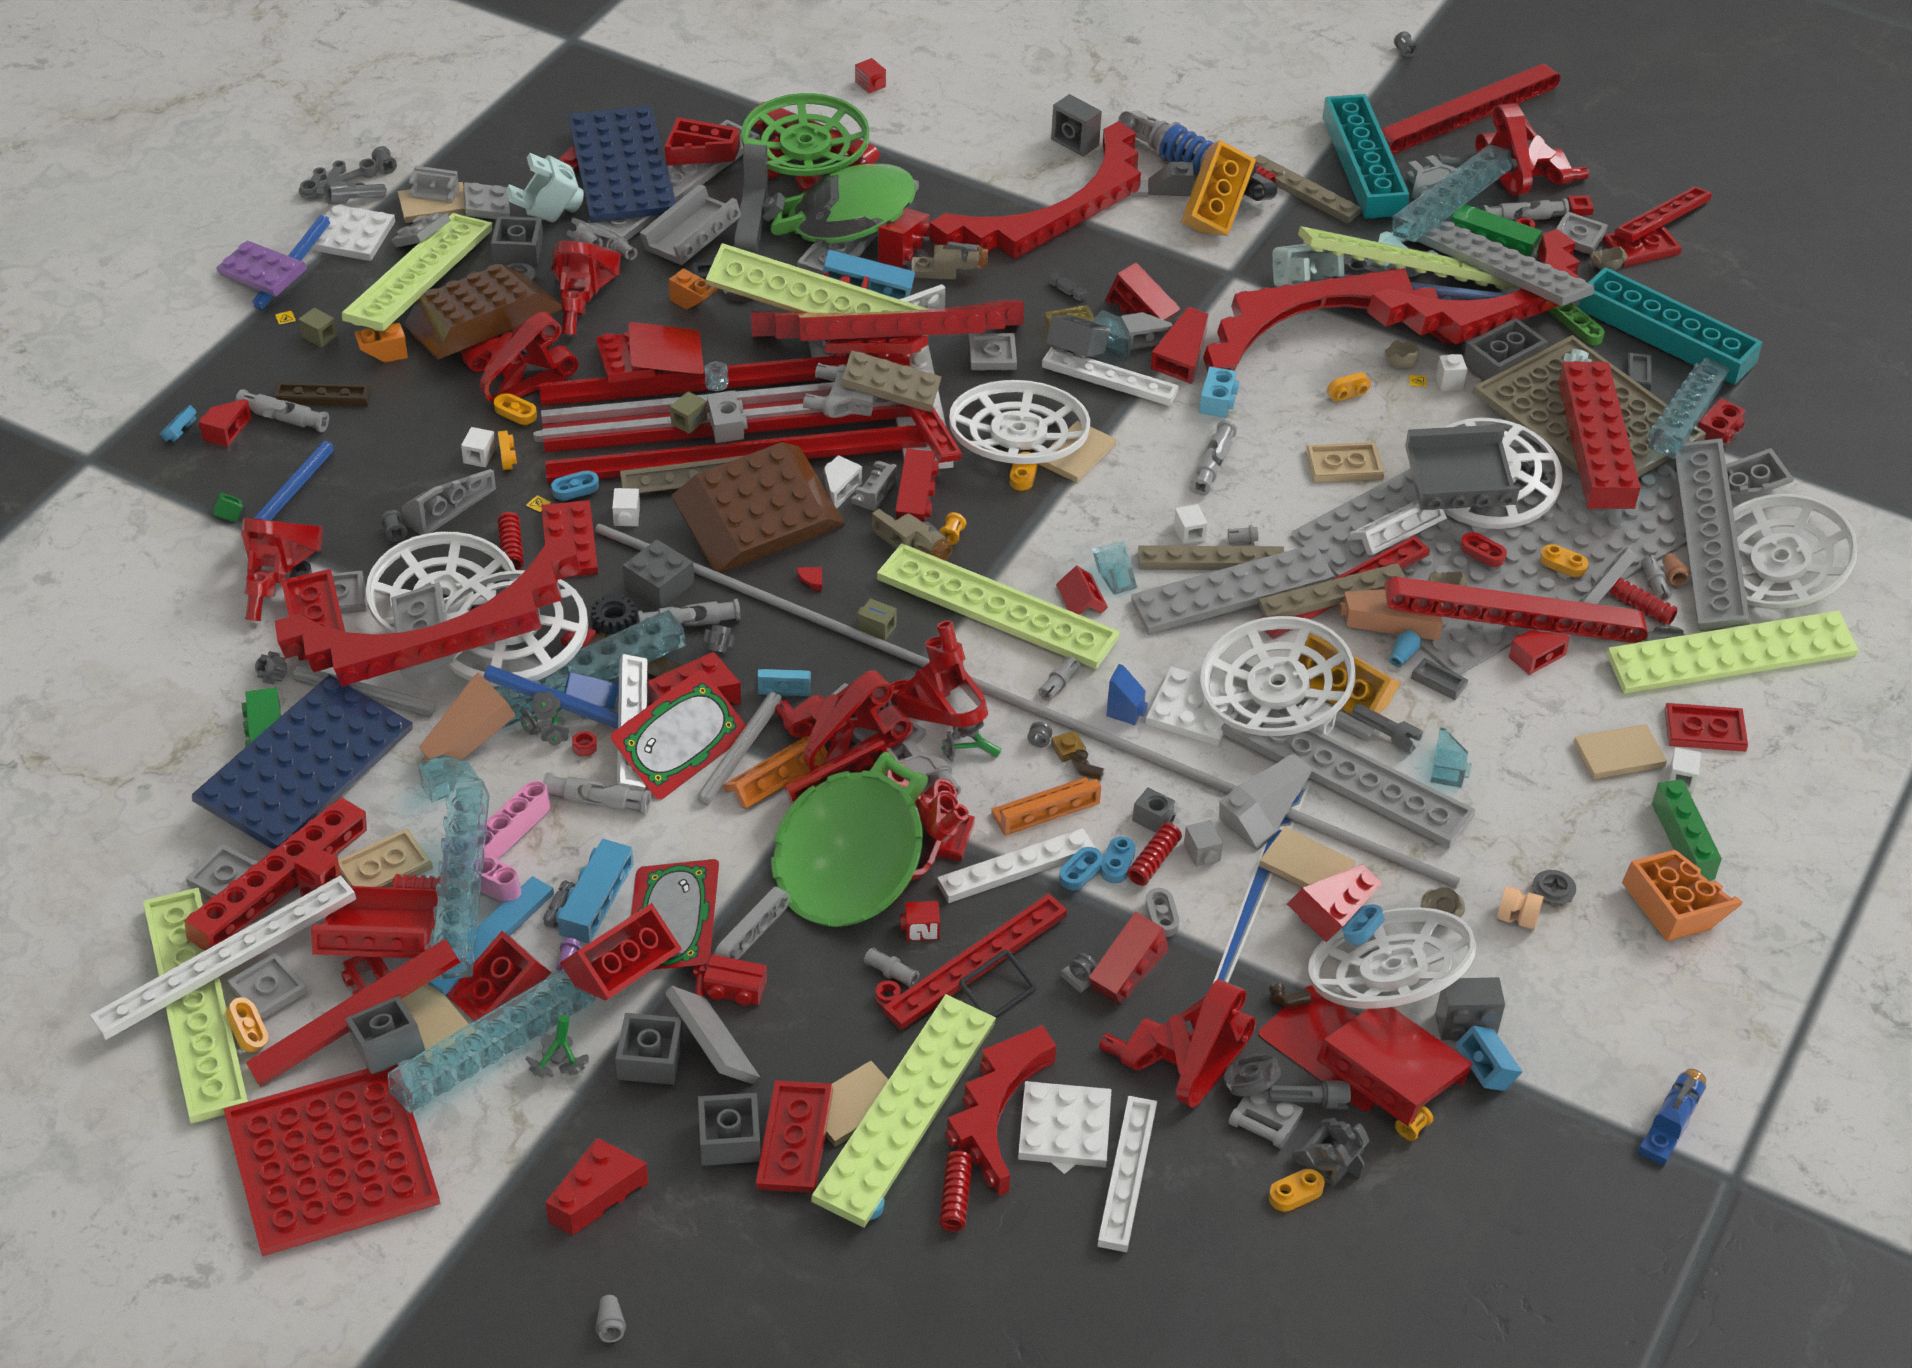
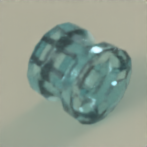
M716 361L705 366L706 387L712 391L725 389L729 384L727 365Z

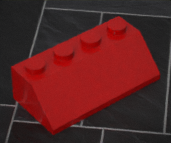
M876 738L824 765L816 767L800 777L792 779L784 784V788L793 804L812 785L816 787L827 781L829 776L846 771L849 773L870 771L881 754L888 752L884 741Z
M651 903L561 961L560 965L575 987L606 1001L681 951L682 948Z

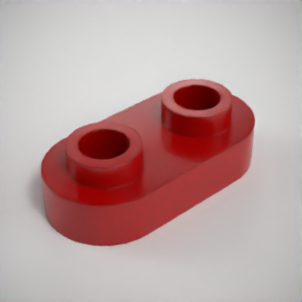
M1469 532L1462 536L1460 549L1463 553L1490 567H1499L1505 563L1507 550L1502 545L1475 532Z

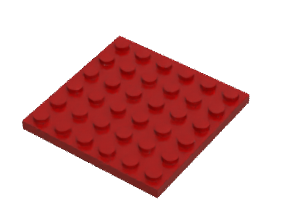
M398 1063L374 1074H371L367 1068L224 1108L262 1257L441 1204Z

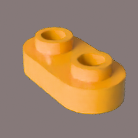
M1363 372L1354 373L1334 379L1328 385L1326 392L1335 402L1364 395L1371 386V380Z
M501 394L494 399L496 413L522 425H528L537 419L536 406L512 394Z
M507 430L498 431L503 470L513 469L512 465L517 464L515 450H510L514 449L513 434L508 435Z
M1022 452L1019 454H1030V452ZM1013 463L1010 472L1011 487L1020 491L1030 489L1034 483L1038 463Z
M1546 545L1542 548L1540 554V562L1544 566L1568 576L1582 577L1587 572L1589 562L1586 557L1558 545Z
M242 997L234 999L226 1009V1018L242 1049L251 1053L258 1052L268 1041L267 1030L256 1006L249 999Z
M1304 1169L1272 1184L1269 1202L1279 1211H1291L1319 1198L1323 1193L1324 1178L1318 1171L1313 1169ZM1281 1191H1287L1288 1194H1283Z

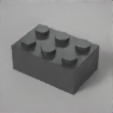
M1514 318L1467 342L1464 362L1467 368L1485 381L1545 350L1548 341L1520 320Z

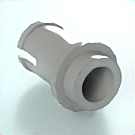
M1249 525L1248 528H1229L1227 531L1229 544L1240 542L1254 544V541H1258V528Z

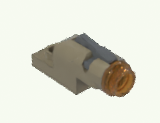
M948 242L946 245H935L934 258L912 257V271L915 272L914 278L956 279V269H982V266L987 267L988 249H982V246L955 242Z
M880 509L872 513V531L896 549L902 543L944 561L951 555L952 546L950 542L930 522H922L911 514H906L895 521L893 517Z

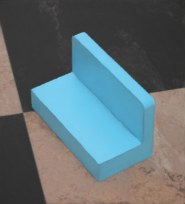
M758 669V695H768L770 692H774L783 696H809L811 672Z

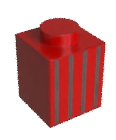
M873 58L855 64V82L869 94L885 88L886 69Z

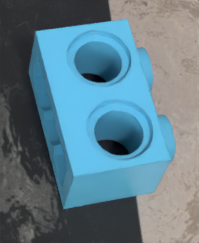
M1209 367L1201 394L1199 413L1227 418L1228 410H1233L1235 396L1233 394L1237 395L1239 381H1235L1237 371Z

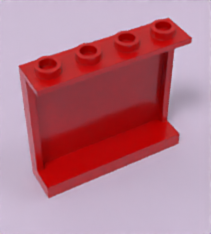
M350 886L355 892L356 900L327 915L323 924H313L311 928L312 955L414 958L431 947L445 914L444 889Z
M1393 1007L1365 1010L1326 1037L1316 1059L1406 1126L1415 1121L1418 1111L1422 1106L1454 1082L1461 1086L1464 1085L1473 1064Z

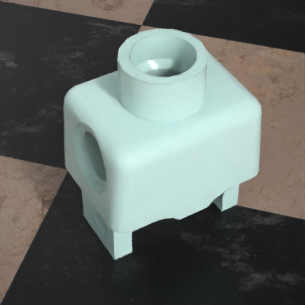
M529 153L527 156L530 171L535 172V175L526 188L522 190L510 184L506 188L509 202L525 208L527 215L541 218L551 223L556 222L564 210L575 213L580 208L584 196L583 190L578 187L573 168L570 165L550 155L544 159L532 153Z
M1308 244L1276 247L1273 250L1274 285L1277 287L1286 284H1302L1306 281H1322L1327 278H1333V276H1344V256L1334 255L1330 250L1323 249V252L1310 249ZM1316 259H1317L1318 262H1319V270H1318V272L1316 271V268H1315V260H1316Z

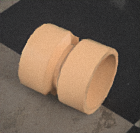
M1506 885L1497 919L1508 923L1516 920L1519 926L1534 930L1544 896L1531 892L1523 895L1521 889Z

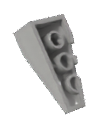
M1772 448L1726 464L1730 494L1773 490L1794 482V478Z
M489 469L421 493L402 506L404 524L419 535L432 533L496 489L494 471Z
M1294 753L1238 785L1220 800L1219 819L1255 850L1260 849L1277 834L1285 815H1288L1292 803L1300 794L1313 769Z

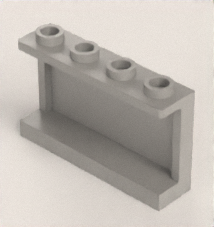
M699 184L642 230L640 236L646 251L683 265L740 218L741 212L736 199L732 198L727 203H723L710 198L706 186Z

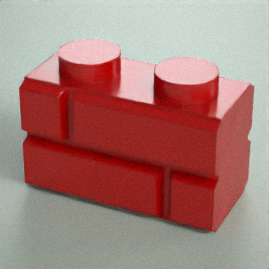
M712 955L704 975V994L709 995V997L715 1000L725 998L735 1000L741 1005H759L767 983V965Z

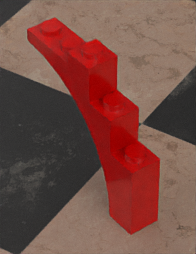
M1043 1025L983 1049L982 1061L979 1064L983 1076L965 1083V1096L962 1097V1101L966 1110L948 1117L947 1131H945L950 1147H955L957 1151H963L972 1156L973 1163L975 1165L979 1164L983 1170V1176L989 1187L993 1186L999 1196L1009 1192L1010 1173L1001 1157L997 1141V1127L1000 1116L1008 1100L1020 1085L1036 1072L1055 1063L1056 1044Z

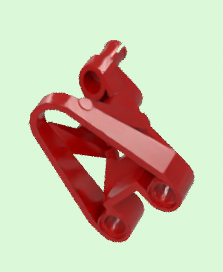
M1517 104L1495 106L1492 111V121L1497 132L1478 134L1475 139V148L1480 159L1512 196L1526 195L1531 189L1532 177L1540 176L1541 174L1556 185L1569 184L1572 180H1586L1589 177L1587 166L1571 168L1562 149H1551L1544 143V139L1537 135ZM1528 140L1532 141L1529 147ZM1502 158L1516 159L1517 166L1512 175Z
M558 241L554 245L551 271L560 283V300L563 308L561 311L564 313L562 334L576 335L577 315H585L586 302H590L593 294H597L599 288L614 277H619L621 260L619 252L590 243Z
M547 312L536 313L511 333H505L502 337L495 336L458 351L463 356L464 363L471 370L476 372L485 371L480 379L479 386L481 393L492 403L501 394H512L521 397L539 390L540 383L561 382L574 374L579 366L578 359L566 347L556 346L549 351L546 349V346L559 338L562 330L560 324ZM525 348L528 355H522L521 351ZM527 364L547 368L520 382ZM501 373L505 379L497 392L498 394H490V383Z
M243 518L241 535L248 557L244 594L248 595L245 620L261 621L263 597H275L276 584L281 582L286 573H290L294 566L314 552L321 551L323 526ZM263 566L274 567V571L261 569Z
M942 621L937 624L939 636L933 637L925 643L930 662L922 669L917 670L915 676L910 680L902 679L890 684L894 690L890 700L891 705L897 706L908 718L953 727L972 726L980 723L988 716L984 694L964 668L963 661L966 658L962 644L957 642L953 621ZM959 685L978 707L969 712L956 713L945 697L951 695L950 691L956 689Z
M874 670L864 673L839 693L829 695L826 699L820 695H814L794 709L787 701L780 702L784 707L783 709L779 704L775 706V713L783 720L784 728L796 738L810 736V742L804 750L803 759L805 765L811 771L818 767L814 765V758L827 741H829L831 746L823 765L876 738L882 739L886 748H892L906 739L913 730L912 721L897 706H888L877 713L878 709L891 700L894 690L879 672ZM853 713L856 716L854 718H849ZM855 726L878 731L848 750Z
M891 770L886 774L888 778L904 788L909 784V781ZM946 779L937 780L924 793H921L914 802L921 822L923 821L931 838L919 870H915L910 881L919 879L929 870L935 861L941 842H947L955 835L958 825L969 817L968 809L958 803L955 786Z
M1217 979L1205 997L1181 1014L1170 1017L1168 1022L1160 1024L1149 1018L1143 1019L1128 1043L1106 1033L1103 1037L1107 1041L1101 1038L1099 1049L1120 1058L1123 1065L1134 1070H1142L1161 1058L1176 1065L1180 1074L1176 1089V1099L1180 1103L1193 1108L1201 1103L1245 1048L1254 1033L1256 1019L1241 1012L1246 1001V991L1226 981ZM1189 1020L1194 1030L1191 1032H1188L1185 1023Z

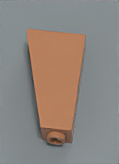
M1385 589L1344 592L1343 602L1339 603L1340 617H1344L1346 627L1397 635L1405 630L1415 632L1420 638L1440 640L1443 626L1442 617L1392 610L1387 605Z
M479 672L473 676L419 746L425 755L422 758L425 765L431 771L436 768L442 776L516 716L507 701Z

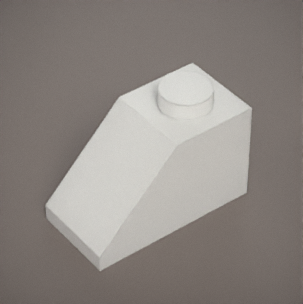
M838 455L824 468L825 489L837 509L854 492L855 488L862 484V466Z

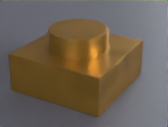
M1075 730L1051 738V746L1062 762L1071 760L1077 749L1086 751L1085 745Z

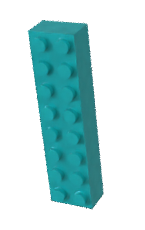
M1366 94L1325 97L1322 118L1359 206L1362 207L1361 212L1364 218L1373 219L1377 217L1406 215L1410 194Z
M1607 267L1603 268L1588 282L1594 286L1593 295L1579 300L1578 308L1588 315L1602 320L1733 385L1758 361L1762 341Z

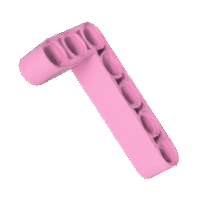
M541 781L527 783L453 852L452 861L457 877H460L461 880L464 877H468L472 888L500 902L512 901L521 895L522 890L517 871L513 867L498 861V859L549 812L551 804L545 783Z

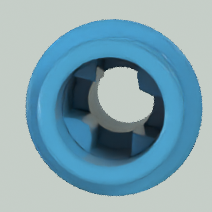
M1405 630L1403 633L1398 634L1388 659L1393 666L1401 667L1420 648V637L1410 630Z

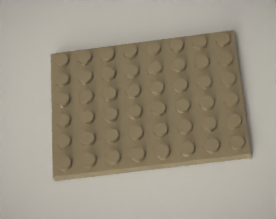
M1571 335L1474 386L1473 394L1508 421L1522 425L1542 437L1552 447L1558 459L1579 475L1558 385L1565 353L1571 354L1572 349H1579L1589 353L1588 359H1591L1592 362L1608 361ZM1609 362L1638 477L1675 457L1674 444L1704 441L1706 436L1704 431Z

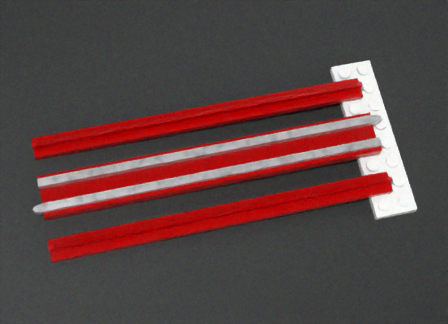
M928 345L922 348L921 353H913L911 357H899V354H891L889 357H877V353H869V356L885 359L890 362L905 360L911 368L934 374ZM850 354L843 357L828 355L816 358L808 357L773 362L704 367L703 374L661 371L655 372V377L615 383H609L607 377L544 382L539 384L541 406L820 380L822 378H815L818 363L835 367L847 365ZM834 382L735 392L737 400H742L743 413L741 415H746L747 429H743L744 433L895 418L897 427L833 432L800 437L771 438L768 440L762 439L696 447H679L676 449L670 448L565 460L545 461L547 484H552L557 478L582 471H592L598 475V479L620 477V471L746 456L781 442L800 447L807 459L902 450L905 459L906 448L932 450L906 407L901 403L878 397L876 401L872 402L873 411L871 416L849 414L838 418L825 416L821 411L803 408L806 393L822 397L829 396ZM937 391L933 407L946 426L939 392ZM697 395L706 400L707 403V395ZM676 397L541 410L543 429L534 432L533 436L534 441L544 442L546 453L568 449L577 450L711 437L714 434L708 414V404V419L690 434L672 425L670 406L681 398ZM953 461L939 463V469L953 468Z

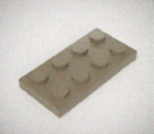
M851 351L840 386L932 412L941 376L869 356L861 352Z

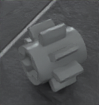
M713 624L712 630L705 629L703 641L709 642L707 649L726 653L727 647L733 648L736 636L730 635L731 628Z
M269 651L268 655L261 654V657L255 663L257 677L262 678L263 682L268 684H274L275 680L282 681L288 670L287 663L285 662L286 658L280 657V653Z

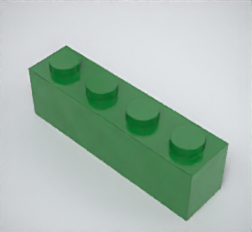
M1461 203L1451 218V222L1455 226L1469 229L1470 232L1476 235L1485 236L1486 239L1501 243L1502 246L1508 249L1517 250L1524 256L1533 257L1540 244L1541 230Z
M277 687L245 691L246 702L241 703L243 718H248V721H243L245 737L250 739L245 740V747L281 717Z
M1683 779L1659 782L1652 805L1673 849L1700 868L1702 876L1708 880H1714L1722 858Z

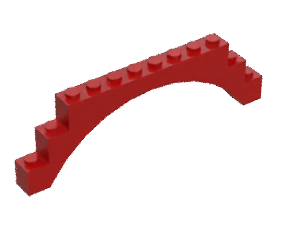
M1119 121L1104 128L1102 143L1104 160L1096 175L1084 188L1069 198L1043 209L1001 217H973L945 213L929 222V240L936 245H946L948 242L979 245V255L998 247L1013 259H1016L1130 196L1131 192L1136 193L1141 186V172L1137 170L1139 152L1135 150L1136 132Z
M1558 229L1544 233L1537 250L1539 262L1549 264L1552 268L1559 271H1565L1568 275L1575 278H1580L1577 276L1580 261L1573 256L1576 242ZM1387 288L1372 294L1367 313L1385 327L1402 321L1420 336L1437 330L1451 342L1458 344L1483 335L1514 318L1523 320L1561 305L1523 288L1495 298L1470 301L1422 297Z
M1393 268L1382 272H1368L1356 276L1348 275L1336 279L1327 278L1316 282L1306 281L1296 285L1286 284L1275 288L1266 287L1249 292L1241 291L1235 293L1231 304L1234 317L1229 316L1220 321L1217 330L1220 343L1215 342L1207 345L1203 360L1207 372L1209 367L1235 371L1243 354L1260 335L1275 324L1294 315L1320 308L1353 307L1368 309L1372 294L1387 288L1438 299L1434 287H1421L1413 290L1405 268ZM1437 330L1429 332L1444 344L1453 343Z
M1021 299L997 300L950 308L894 312L814 313L779 310L750 311L752 337L776 336V339L800 338L801 341L985 333L986 329H1005L1006 325H1024V302Z
M571 535L546 542L532 564L506 589L486 603L463 615L433 626L399 633H350L322 626L301 614L275 621L277 642L286 659L305 654L313 673L333 667L341 687L542 629L538 607L562 601L558 580L582 573L578 553Z

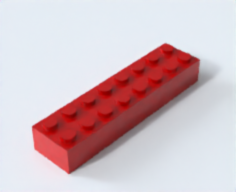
M1563 361L1558 385L1587 509H1635L1640 492V484L1609 362Z

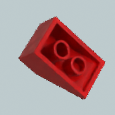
M502 930L446 995L480 1027L484 1028L533 995L552 972L521 944Z

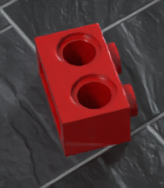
M1721 398L1698 423V428L1706 433L1704 440L1722 439L1723 446L1730 444L1736 432L1740 433L1746 423V420L1743 419L1746 410Z
M312 844L304 852L300 853L294 861L301 897L341 875L338 857Z

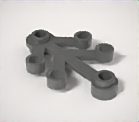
M370 158L363 159L359 162V169L345 173L346 163L342 160H337L333 162V168L328 177L325 168H315L311 180H305L300 184L299 194L306 199L324 196V186L330 182H345L348 186L365 185L362 182L353 183L347 181L360 176L365 178L374 177L377 172L376 161Z

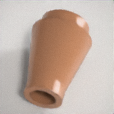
M1669 553L1665 555L1662 562L1664 564L1666 581L1676 587L1683 586L1689 580V569L1675 554Z

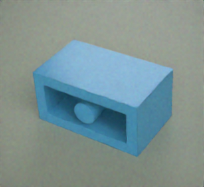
M1472 1026L1455 1044L1462 1056L1473 1063L1471 1069L1484 1088L1505 1091L1523 1073L1494 1029Z

